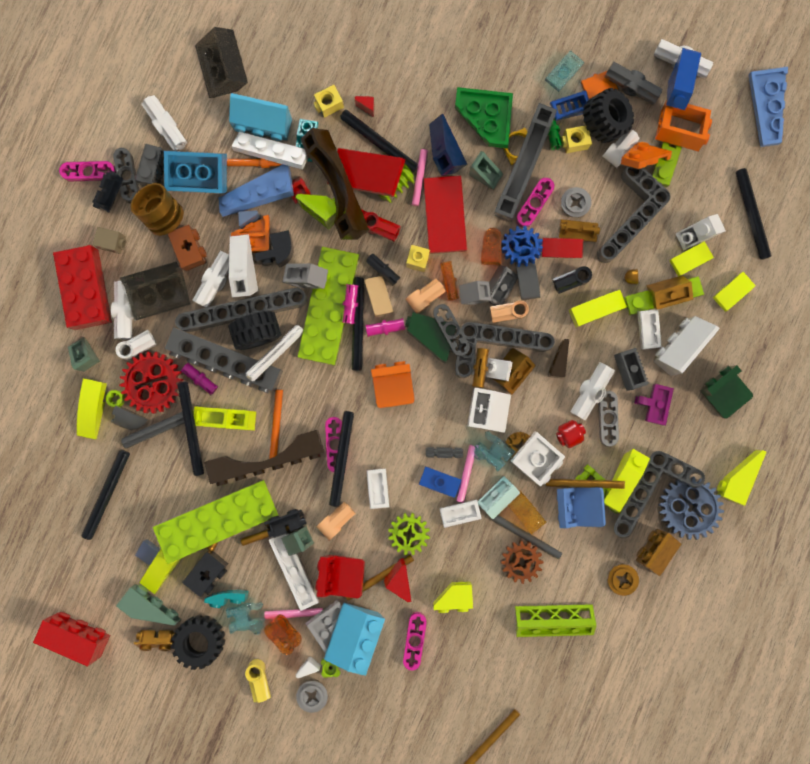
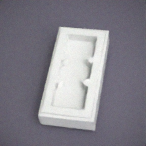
M658 310L637 311L641 349L660 348L661 335Z
M488 358V371H486L485 377L509 381L513 362Z
M386 469L367 470L370 509L388 508L389 497Z
M477 500L439 508L444 528L482 519Z

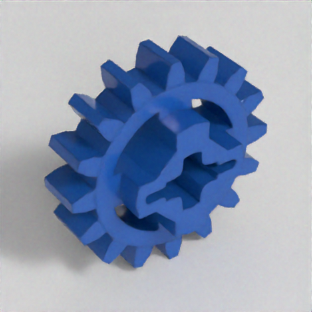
M516 226V231L509 229V235L504 234V240L501 242V252L506 253L505 260L511 259V265L517 262L518 267H520L521 263H524L525 267H527L529 261L534 264L535 258H540L543 240L538 239L539 233L533 234V228L528 231L526 226L523 229Z

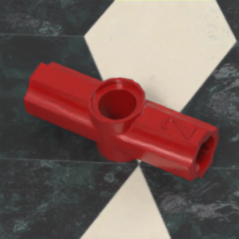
M361 209L366 223L370 220L376 221L373 226H368V233L377 234L393 242L397 239L401 229L400 225L383 219L374 212H367Z

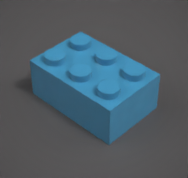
M164 151V187L167 191L226 193L227 154Z

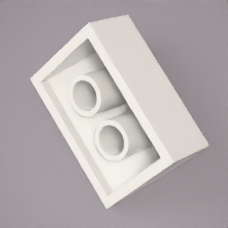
M696 316L684 319L679 325L681 329L677 333L674 332L667 341L669 343L665 348L661 347L655 354L657 358L653 362L670 376L682 374L720 328Z

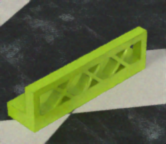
M593 604L515 606L516 637L594 635L596 620ZM580 611H589L590 618L583 619L578 613ZM542 612H547L552 617L544 620L539 615ZM567 612L571 617L563 619L559 616V613ZM520 613H529L532 618L530 620H521Z

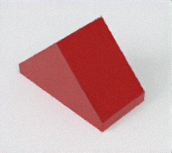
M401 558L384 579L385 588L406 602H412L404 558Z

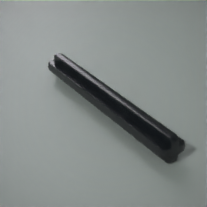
M348 110L342 112L341 120L387 155L403 158L411 172H415L418 167L415 161Z
M742 168L736 171V177L761 260L768 259L772 256L748 171L746 168Z
M354 277V285H358L356 300L358 307L355 309L352 334V370L361 371L363 356L364 278Z
M184 381L179 382L177 386L194 476H200L204 474L189 386L188 382Z
M344 411L329 501V505L333 507H339L354 418V413L350 411Z
M119 450L81 534L82 538L86 540L93 538L130 456L129 452Z

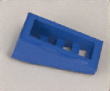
M586 90L550 102L552 108L557 109L556 106L560 105L562 114H559L557 109L555 120L582 115L583 107L589 100ZM579 100H580V103H581V106H582L581 108H579V105H578V102H577V101H579ZM570 102H573V103H574V106H575V109H574V110L572 109V106H571V103H570ZM564 104H567L568 112H566Z

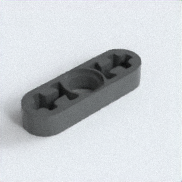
M118 148L113 154L116 174L121 177L125 171H131L132 174L129 180H123L120 193L124 200L131 203L133 197L139 191V185L135 181L136 170L133 156L127 149ZM122 154H125L127 156L124 158L125 164L127 166H124L123 161L119 159L122 157ZM126 185H130V189L135 192L131 198L126 195L129 193V187Z
M445 304L436 306L433 312L434 319L452 352L459 357L465 356L470 346L453 313ZM439 309L447 311L445 314L447 320L449 318L452 319V321L447 322L444 326L441 324L444 322L443 317L437 316ZM447 326H455L457 333L454 336H449L446 333ZM460 335L462 338H459L458 341L461 345L465 344L464 352L456 351V341L451 343L450 340Z

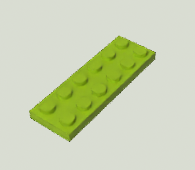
M322 247L318 266L328 270L327 281L324 289H312L298 358L336 365L345 324L342 323L344 305L342 304L345 301L346 284L353 285L359 254Z
M263 480L153 527L166 562L169 564L279 515Z

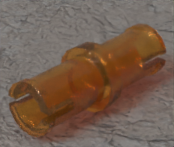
M452 261L440 263L443 276L442 285H445L447 301L459 299L456 287L457 278L454 277Z

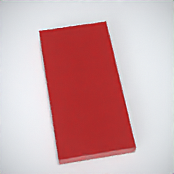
M338 148L337 152L353 190L394 197L405 164L403 158Z
M461 176L424 178L430 254L467 251Z

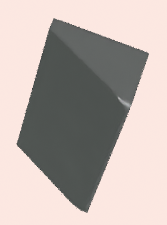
M499 265L489 281L491 301L487 302L494 306L504 304L518 280L517 274L507 266Z

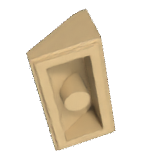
M383 276L365 279L375 318L393 313Z

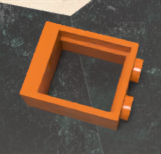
M666 99L660 111L655 139L699 152L701 147L707 144L710 137L708 130L712 124V119H710L711 110L688 104L686 109L682 110L667 106ZM671 116L701 124L699 134L670 126Z

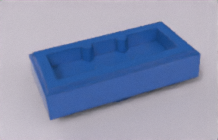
M425 466L419 485L455 498L461 479Z

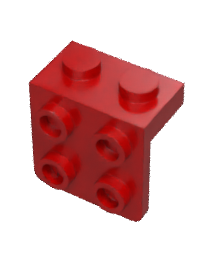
M336 555L321 556L317 564V570L319 571L315 585L317 597L324 598L335 595L360 598L363 589L365 561L359 558Z

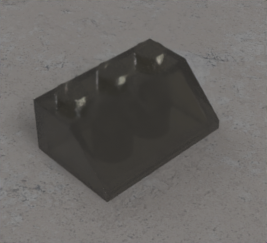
M214 27L195 45L209 98L237 92L248 83L234 30Z
M177 262L120 277L134 321L190 304L183 271Z

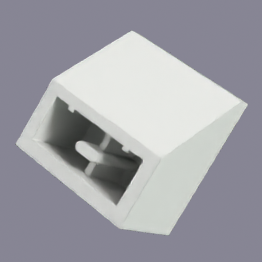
M473 388L467 427L505 433L511 395Z

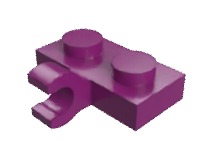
M653 384L650 398L643 396L635 397L634 404L648 406L646 422L666 426L674 388Z

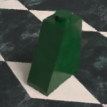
M413 312L412 316H408L405 327L408 328L407 333L441 362L446 363L450 346L437 322L432 317ZM453 325L447 326L446 333L449 336H454L456 327Z

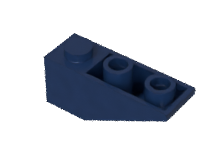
M441 114L429 124L433 160L440 175L443 176L455 174L465 167L467 162L444 114Z

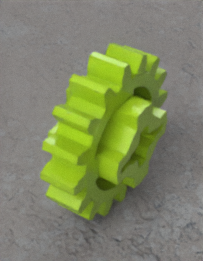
M404 513V518L402 519L400 516H397L398 522L392 521L391 524L394 528H389L388 530L390 533H393V535L388 537L389 540H394L391 546L397 545V552L399 553L401 550H404V555H407L408 551H411L412 555H414L416 549L421 552L420 546H427L424 540L430 539V536L426 535L430 529L424 528L427 522H421L420 515L414 518V513H411L410 517ZM408 521L405 527L398 528L401 523ZM415 523L421 527L422 532L416 530L414 527ZM411 525V530L414 535H411L409 541L407 542V536L403 533L407 532ZM396 535L402 537L404 545L398 541ZM420 540L416 545L411 546L413 541Z

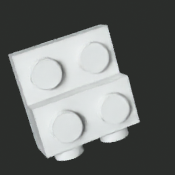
M535 431L510 461L541 487L542 484L544 485L550 480L552 472L561 467L565 456Z

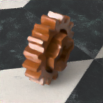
M522 540L519 541V545L512 542L513 547L506 546L508 552H502V555L505 557V559L500 560L501 564L505 565L502 570L503 572L508 571L506 576L508 578L513 576L515 583L518 579H520L522 584H524L525 579L532 582V576L538 578L536 571H542L539 567V564L544 563L543 560L539 559L542 554L541 552L536 553L538 549L536 546L530 548V542H527L526 545H524ZM521 549H526L531 553L524 554ZM514 553V558L509 563V559L511 555ZM520 558L525 560L523 566L517 564L520 562ZM534 562V566H533L532 570L530 571L529 568H530V566H531V563ZM518 569L522 571L523 574H516L513 572V570L515 571Z

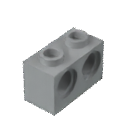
M311 263L286 264L283 283L298 288L324 289L328 270Z

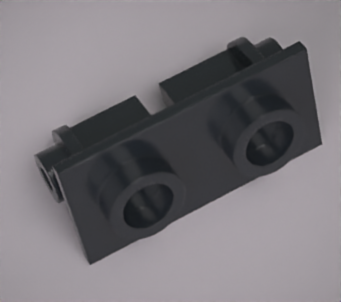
M112 170L103 174L99 186L102 190H97L95 198L92 200L93 207L97 209L102 208L110 213L124 179Z
M293 509L288 511L285 516H274L268 519V522L264 523V525L268 529L270 528V530H267L269 537L276 538L287 534L285 526H289L291 532L303 528V525L307 524L305 517L301 518V516H304L303 511Z

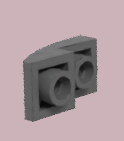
M529 261L527 267H525L524 263H521L520 267H518L517 262H515L521 301L540 298L536 264H532Z

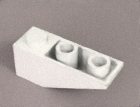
M249 234L230 236L229 282L232 297L250 296L258 292Z

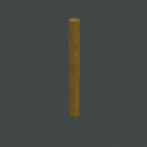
M550 479L546 483V487L625 489V481Z
M411 554L404 558L405 564L408 565L414 561ZM395 564L364 582L362 593L384 580Z
M514 709L464 764H475L520 716V713Z

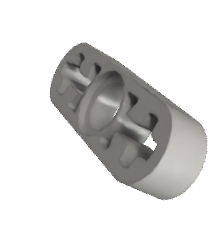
M606 391L604 398L609 394V397L613 399L609 402V408L613 407V410L603 411V408H607V402L603 399L598 403L599 438L603 445L614 446L619 440L618 398L614 392ZM606 413L613 415L614 420L611 424L604 422L603 418ZM614 426V430L610 429V435L614 439L608 443V440L604 438L608 435V430H604V427Z

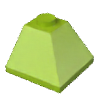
M297 194L296 199L299 206L330 230L334 225L336 217L335 198L331 200L328 196Z

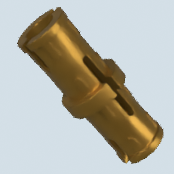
M477 348L476 363L473 365L474 378L472 387L484 388L486 371H488L489 349Z

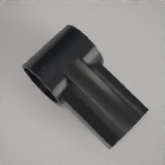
M581 266L576 270L553 278L555 290L560 294L585 285L591 280L592 271L586 266ZM578 272H585L587 279L584 281L580 280Z

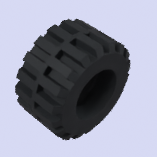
M609 88L590 98L583 107V121L587 126V131L589 130L590 135L595 137L597 141L601 140L602 143H609L627 134L632 129V124H634L632 105H630L629 99L622 92H619L618 89L613 90V88Z
M272 311L249 314L234 320L228 325L234 347L237 350L256 348L271 343L282 335L275 312Z
M197 615L195 618H189L176 629V634L172 637L174 642L171 644V649H175L172 654L174 657L178 656L177 662L179 664L183 662V667L188 668L191 666V670H196L197 667L204 669L217 659L225 644V639H223L225 633L220 631L222 628L220 624L218 626L215 624L217 620L214 618L209 620L210 616L202 617V615ZM192 632L201 633L206 637L208 641L207 651L199 652L191 647L189 636Z

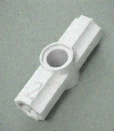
M661 39L654 56L671 63V66L674 68L682 48L693 49L688 46L679 47ZM701 57L697 76L705 79L712 68L713 62Z
M155 95L145 98L141 105L152 119L151 122L161 136H164L173 151L183 149L187 141L176 127L177 124L168 111H165Z
M220 250L211 268L205 271L201 279L202 284L195 294L193 301L205 308L210 306L216 293L221 291L226 283V276L229 272V254Z
M130 281L114 282V302L111 305V315L114 319V339H132V319L135 317V305L132 302L133 285Z
M599 362L591 378L584 381L581 385L580 396L570 412L586 421L595 404L601 402L606 394L605 387L615 370Z

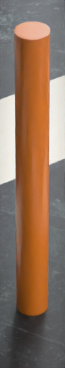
M275 390L269 459L278 454L283 390Z

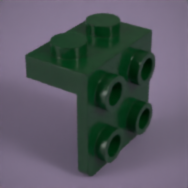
M738 365L725 366L719 371L720 374L716 378L712 377L700 390L724 419L729 418L753 398V393L738 376L742 372Z

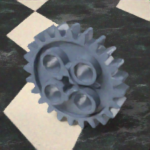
M694 476L690 478V481L694 484H698L702 480L699 479L696 482ZM675 480L676 485L673 483L668 484L671 490L663 489L667 495L659 497L664 500V503L658 504V506L663 507L659 514L665 515L661 521H668L666 528L673 527L672 534L679 532V538H683L686 534L687 540H691L693 535L695 540H698L700 535L703 538L707 537L706 531L710 534L714 533L712 527L719 528L716 521L723 520L718 514L724 513V510L719 509V506L724 503L717 501L721 495H714L716 488L709 489L710 482L700 488H691ZM689 489L696 493L694 500L688 497ZM675 501L679 502L681 505V510L679 512L673 509V503ZM703 504L706 505L709 509L707 515H704L701 512V506ZM689 505L694 506L691 512L688 511ZM688 516L693 518L694 525L692 527H689L686 524V518ZM698 516L703 519V522L699 521Z

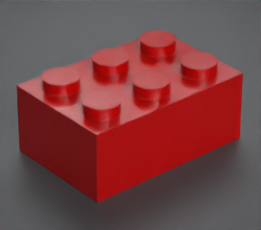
M59 612L42 620L33 643L88 667L102 656L111 635L107 634L102 628L90 627L86 621L74 620L70 618L69 614Z

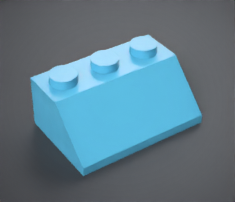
M233 93L230 95L229 122L235 131L251 132L254 136L263 137L264 135L275 141L288 140L292 123L288 106Z
M343 602L324 660L348 672L366 676L385 618L379 612Z

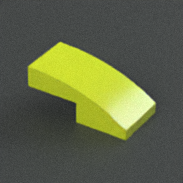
M704 241L669 261L679 277L714 257Z
M742 272L728 285L723 287L713 299L726 312L756 285Z

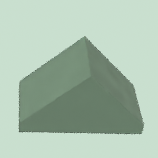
M483 151L479 153L469 171L471 177L493 190L503 176V173Z
M85 337L68 346L71 365L74 370L85 372L100 362Z
M307 526L281 538L289 556L303 552L314 544Z

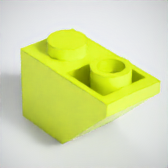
M451 582L433 602V609L437 610L438 613H448L451 609H457V612H468L469 609H473L471 582Z

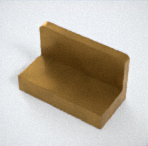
M684 276L646 285L647 290L652 293L653 305L656 310L694 300L692 282Z
M512 348L503 358V360L513 362L509 381L492 379L511 395H513L536 366L527 355L515 348Z

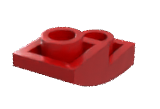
M543 238L542 257L583 258L584 239Z

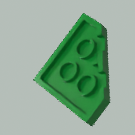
M457 87L455 109L489 147L508 148L513 93Z

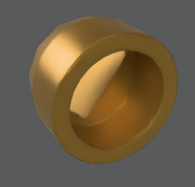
M638 269L626 272L624 278L628 284H638Z

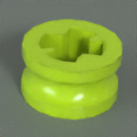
M111 390L106 395V402L111 407L123 406L126 397L124 394H121L122 391ZM114 394L120 397V399L117 400V404H115L116 402L112 401V398H114Z

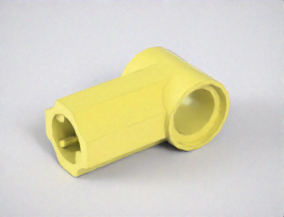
M254 659L249 663L245 676L249 681L253 701L259 703L270 699L271 694L265 674V664L262 660ZM251 668H258L260 670V673L254 674L251 671Z

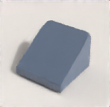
M257 210L238 212L241 229L249 223H254L261 219Z
M146 539L140 545L135 556L150 566L160 548Z

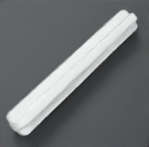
M295 325L246 372V377L250 381H255L303 334V329L299 325Z

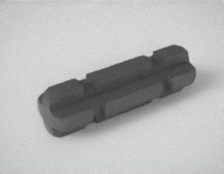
M427 447L426 457L463 458V449L445 447L434 449V447Z

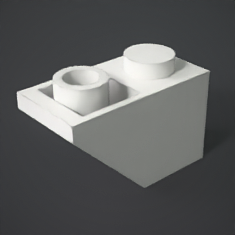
M718 214L708 216L676 233V236L684 251L726 230Z

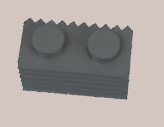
M145 144L135 177V181L143 187L148 184L161 182L162 172H164V150L161 147Z
M637 348L614 355L626 391L649 384L648 378H646L647 374L643 370V363L639 359L640 356L638 355Z

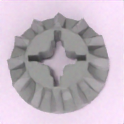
M573 187L563 194L561 207L564 213L570 215V217L579 218L590 210L591 197L586 190ZM580 198H582L579 202L580 207L574 206L571 208V204L573 203L571 199L579 200Z
M315 680L306 681L297 691L296 699L298 705L306 712L314 713L320 711L328 699L327 689H325L322 683ZM317 690L315 696L317 699L313 698L307 702L309 697L307 692L313 693Z

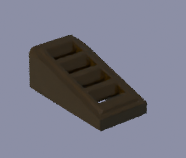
M569 339L561 341L548 372V377L562 379L566 376Z

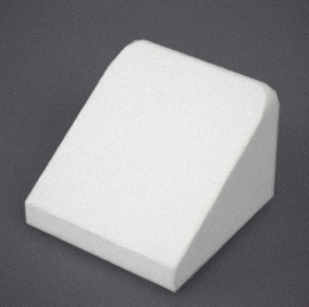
M310 656L298 669L296 677L300 678L320 670L321 665Z

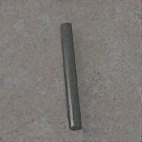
M497 515L492 519V521L557 559L561 557L562 552L501 516Z

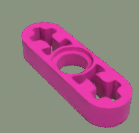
M108 161L66 162L60 166L59 173L65 180L70 182L102 181L103 174H105L102 172L103 170H106L108 167L116 173V169ZM86 167H92L93 169L90 176L84 175ZM70 168L73 171H78L79 174H77L76 172H71L69 176L66 174V172H68Z
M542 178L519 211L516 222L520 227L531 226L555 187L554 182L550 178ZM548 184V189L545 190L543 195H540L539 193L543 188L542 185ZM533 198L539 199L540 206L537 208L532 207L530 200ZM529 210L531 211V214L528 217L529 221H525L524 223L522 222L521 216H525Z
M331 417L325 423L327 466L332 472H334L335 466H331V462H334L335 459L334 456L330 457V452L337 453L338 450H332L330 442L333 439L339 440L340 437L332 436L329 438V433L333 434V428H329V424H332V420H336V423L340 425L336 428V434L340 433L342 421L337 417Z
M421 612L411 614L408 623L403 664L406 669L411 671L418 669L421 663L427 623L425 615ZM417 617H420V620L423 621V623L419 624L418 631H422V633L415 631V622H412ZM412 636L420 638L421 641L418 646H412L409 643V639ZM407 649L415 651L414 659L417 662H414L413 665H409V661H407V659L411 658V651H407Z

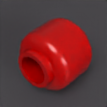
M570 420L558 427L556 436L562 447L572 448L584 441L586 430L582 423L578 424L576 421Z

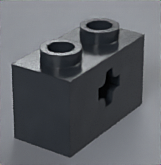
M209 550L182 583L199 597L205 593L208 595L215 587L214 581L217 578L220 580L228 571L225 568L229 563L214 551ZM207 570L210 572L208 578L205 577Z

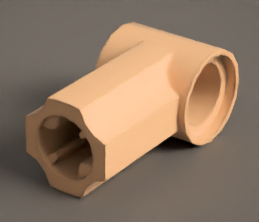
M436 278L421 290L418 289L410 294L406 301L414 312L419 314L428 308L431 302L444 294L446 290Z
M524 301L490 307L492 323L522 319L529 311V307ZM517 305L523 306L524 314H516L514 307Z
M343 502L330 516L328 515L320 522L316 528L330 541L356 513L347 503Z

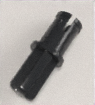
M372 253L367 258L366 262L392 286L401 278L388 267L389 264H385L375 254Z

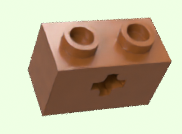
M188 224L168 233L180 267L184 271H189L207 263L205 260L207 254L204 247L199 245L198 240H200V236L196 229H193Z

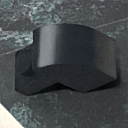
M289 230L270 234L273 249L255 253V258L259 265L268 266L272 265L273 261H276L277 265L282 267L291 260L294 253V245Z

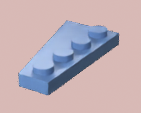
M788 67L753 71L748 74L760 147L774 146L782 143L783 109H785L784 94L787 87V82L785 81Z
M283 164L219 197V210L222 217L294 196L290 166Z

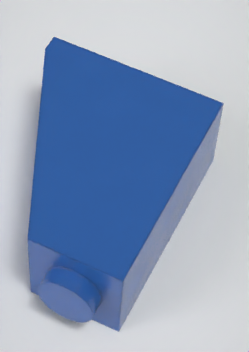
M682 48L668 80L667 106L682 110L686 109L693 94L701 52Z

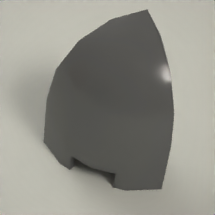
M115 406L112 412L115 417L111 422L124 429H138L148 421L147 418L122 406Z

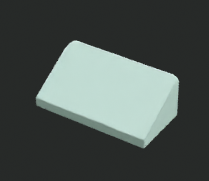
M503 476L478 500V505L494 519L520 492Z

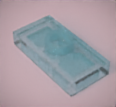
M570 50L545 78V81L560 92L585 62Z

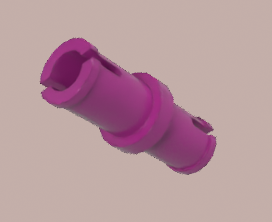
M189 362L181 370V373L190 378L195 386H200L210 396L219 387L209 380L204 372H199Z

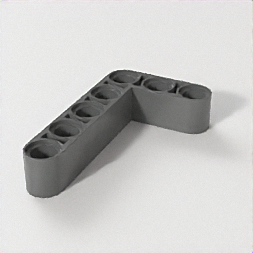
M626 166L621 173L623 182L645 202L598 250L597 257L602 263L612 261L670 200L669 191L644 168L636 169ZM628 170L634 171L635 176L629 175ZM642 183L648 184L649 189H644ZM656 195L663 199L662 203L656 200ZM643 209H647L650 212V216L644 215ZM630 222H634L637 225V230L630 227ZM618 235L624 238V243L617 241ZM604 249L610 250L611 257L605 256Z
M467 322L461 327L463 334L466 327H471L474 330L473 336L465 335L471 348V354L461 357L456 356L455 374L459 378H467L471 375L477 343L546 352L554 346L555 339L551 334ZM490 330L493 337L491 339L484 338L483 331ZM504 332L511 335L512 339L510 342H505L502 339ZM527 335L530 338V344H523L521 337ZM541 338L548 339V347H543L540 344ZM458 341L457 351H461V348L465 346V344L461 345ZM460 365H467L469 372L464 375L461 374L458 370Z
M653 452L641 479L628 498L614 525L616 535L620 538L631 536L663 474L691 488H700L705 481L704 473L665 452ZM662 456L665 462L662 465H656L653 462L654 458ZM680 465L683 468V472L681 474H674L671 471L672 467ZM653 473L656 479L654 482L649 483L645 481V475ZM698 474L702 480L700 483L694 484L690 481V476ZM637 491H646V498L643 500L637 499ZM628 508H637V515L629 517L627 515ZM621 524L628 525L629 531L626 534L622 535L618 532V527Z

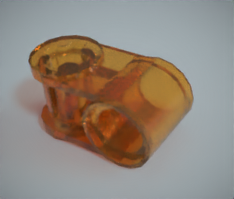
M489 228L485 232L481 265L501 266L502 236L497 228ZM490 234H494L493 236L496 238L494 242H491V238H487Z
M277 615L264 627L265 635L277 646L282 654L290 655L302 641L300 633L296 631L283 615Z

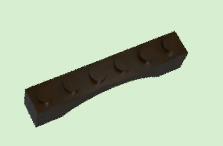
M311 128L301 138L307 156L322 171L332 189L336 204L334 224L340 239L358 240L369 231V228L330 132L325 129Z
M314 430L297 435L292 444L283 452L265 461L243 462L224 456L206 461L204 464L210 484L216 483L217 486L228 484V479L235 478V481L246 479V474L253 473L256 476L265 473L264 469L272 467V470L284 468V463L290 462L291 465L301 463L302 458L309 457L310 460L321 457L320 453H323L324 449L319 431Z

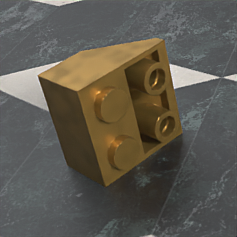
M656 529L649 534L645 547L639 549L636 561L656 575L661 576L681 546V543L671 534Z

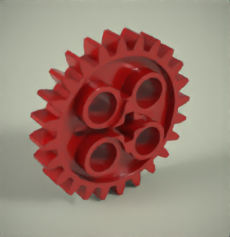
M147 352L146 356L140 353V359L132 357L134 363L127 362L126 364L129 369H122L126 375L120 376L121 379L125 380L124 383L119 384V386L125 387L121 394L128 395L124 400L131 401L130 407L137 405L136 411L143 409L144 413H149L151 410L152 414H156L157 409L159 412H164L163 406L170 409L169 402L176 403L174 397L179 396L177 384L184 381V379L178 378L182 374L181 371H176L178 365H171L173 359L169 358L166 360L167 355L163 354L160 357L158 352H155L154 355L151 352ZM156 366L161 367V373L159 375L154 374V369ZM139 372L143 374V379L140 382L136 380V375ZM165 376L168 377L165 380L156 381L152 383V386L146 385L136 390L137 386L148 384L151 382V379L159 380ZM165 383L167 385V391L165 393H161L160 387L162 384ZM145 390H148L149 397L144 400L142 394Z

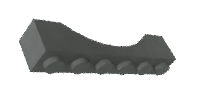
M541 103L538 104L521 151L494 211L495 216L510 222L513 221L556 117L557 109Z

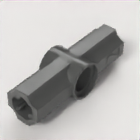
M616 62L611 64L605 75L606 79L622 87V91L625 94L638 96L652 105L656 103L663 90L647 81L643 73L637 70L630 71Z

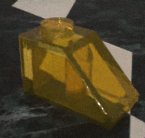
M519 490L520 494L508 507L532 535L547 522Z

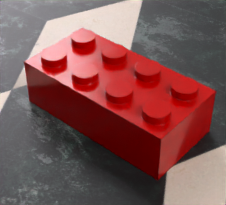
M92 245L53 252L66 327L79 330L112 323L99 250Z

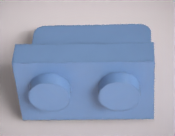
M569 487L557 489L560 528L576 526L604 527L606 525L604 491L602 488Z

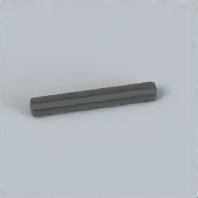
M178 413L122 438L121 443L123 447L129 448L184 424L183 413Z

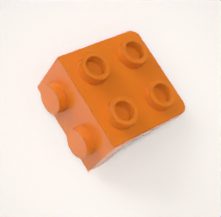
M405 361L395 362L394 366L386 367V364L375 365V369H371L378 408L414 403L410 364H405Z

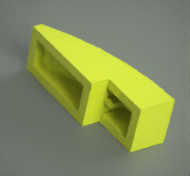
M618 290L573 307L568 311L577 328L627 308L621 291Z
M83 378L77 412V436L97 439L105 406L103 399L107 383Z
M194 407L195 425L255 431L256 411Z

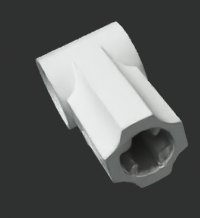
M630 130L613 143L602 157L618 168L621 164L622 156L640 139L638 134L634 130Z
M146 330L128 341L117 344L115 351L120 358L131 361L133 360L132 357H137L140 353L157 344L150 331ZM126 347H130V353L124 356L123 350Z

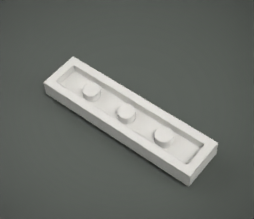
M243 132L238 133L232 144L233 151L302 170L309 158L303 148Z
M287 532V534L269 539V543L299 609L302 611L319 603V600L298 554L289 556L281 539L289 535Z

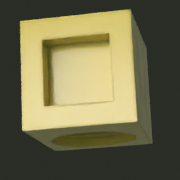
M335 85L314 94L316 102L313 104L318 113L321 112L324 118L344 108L343 100ZM327 99L332 101L329 105H325L323 102Z
M587 126L565 130L563 136H561V142L563 144L562 148H565L566 153L589 149L592 141L590 131L586 129ZM571 137H577L579 143L573 142Z
M411 245L406 267L425 272L430 250Z

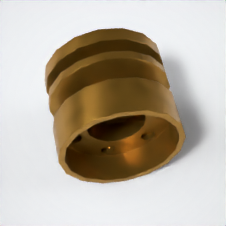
M159 183L148 184L141 188L131 201V212L154 235L161 236L172 232L183 219V207Z

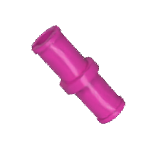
M346 284L345 301L342 304L344 305L342 323L354 324L355 309L358 307V303H356L358 285Z
M403 318L387 322L382 320L381 323L366 325L368 337L379 334L389 335L390 332L405 330Z

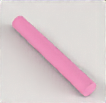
M426 149L420 150L411 204L413 206H419L428 153Z
M469 445L456 500L458 502L464 503L477 446Z
M311 608L302 611L300 609L265 611L264 617L265 619L310 617L320 613L323 608Z

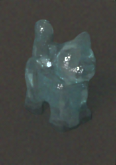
M486 431L485 437L492 441L493 444L490 449L481 442L475 445V458L477 460H486L499 472L506 464L505 462L515 454V451L509 448L505 441L492 435L490 431Z
M262 602L257 604L242 603L236 607L227 608V618L235 617L236 621L229 624L230 634L236 631L247 630L253 632L254 635L260 634L266 619H252L251 610L261 609L263 607Z

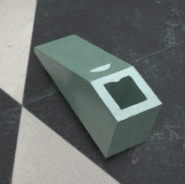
M135 584L130 587L116 605V607L133 619L174 626L181 621V618L178 617L179 614L175 610L165 607L161 599L152 597L142 585Z

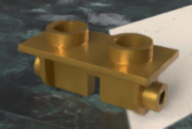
M560 220L559 238L584 239V241L597 242V235L600 233L598 223Z
M141 630L136 635V639L139 642H134V645L141 651H151L152 648H159L160 651H171L172 637L176 633L173 630H159L158 638H155V630Z

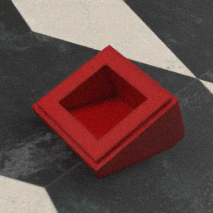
M356 96V107L374 117V97Z
M300 176L292 180L294 196H291L295 204L298 203L296 199L297 194L312 195Z

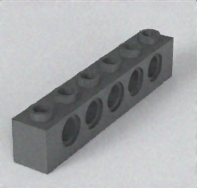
M174 327L165 347L166 350L170 351L169 355L180 359L182 355L188 358L187 362L198 366L200 362L206 365L205 369L216 372V370L223 371L222 376L234 379V376L241 379L240 383L250 387L252 383L259 386L258 390L268 394L270 390L275 392L283 370L270 365L263 372L264 377L262 380L250 381L246 377V372L258 360ZM191 343L192 350L186 353L185 346ZM205 350H209L210 357L204 360L202 353ZM222 357H227L228 363L226 366L222 367L220 365V359ZM244 363L246 370L244 373L239 374L237 368L240 364Z

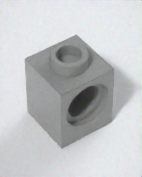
M475 281L459 285L461 304L475 305L491 301L489 282Z

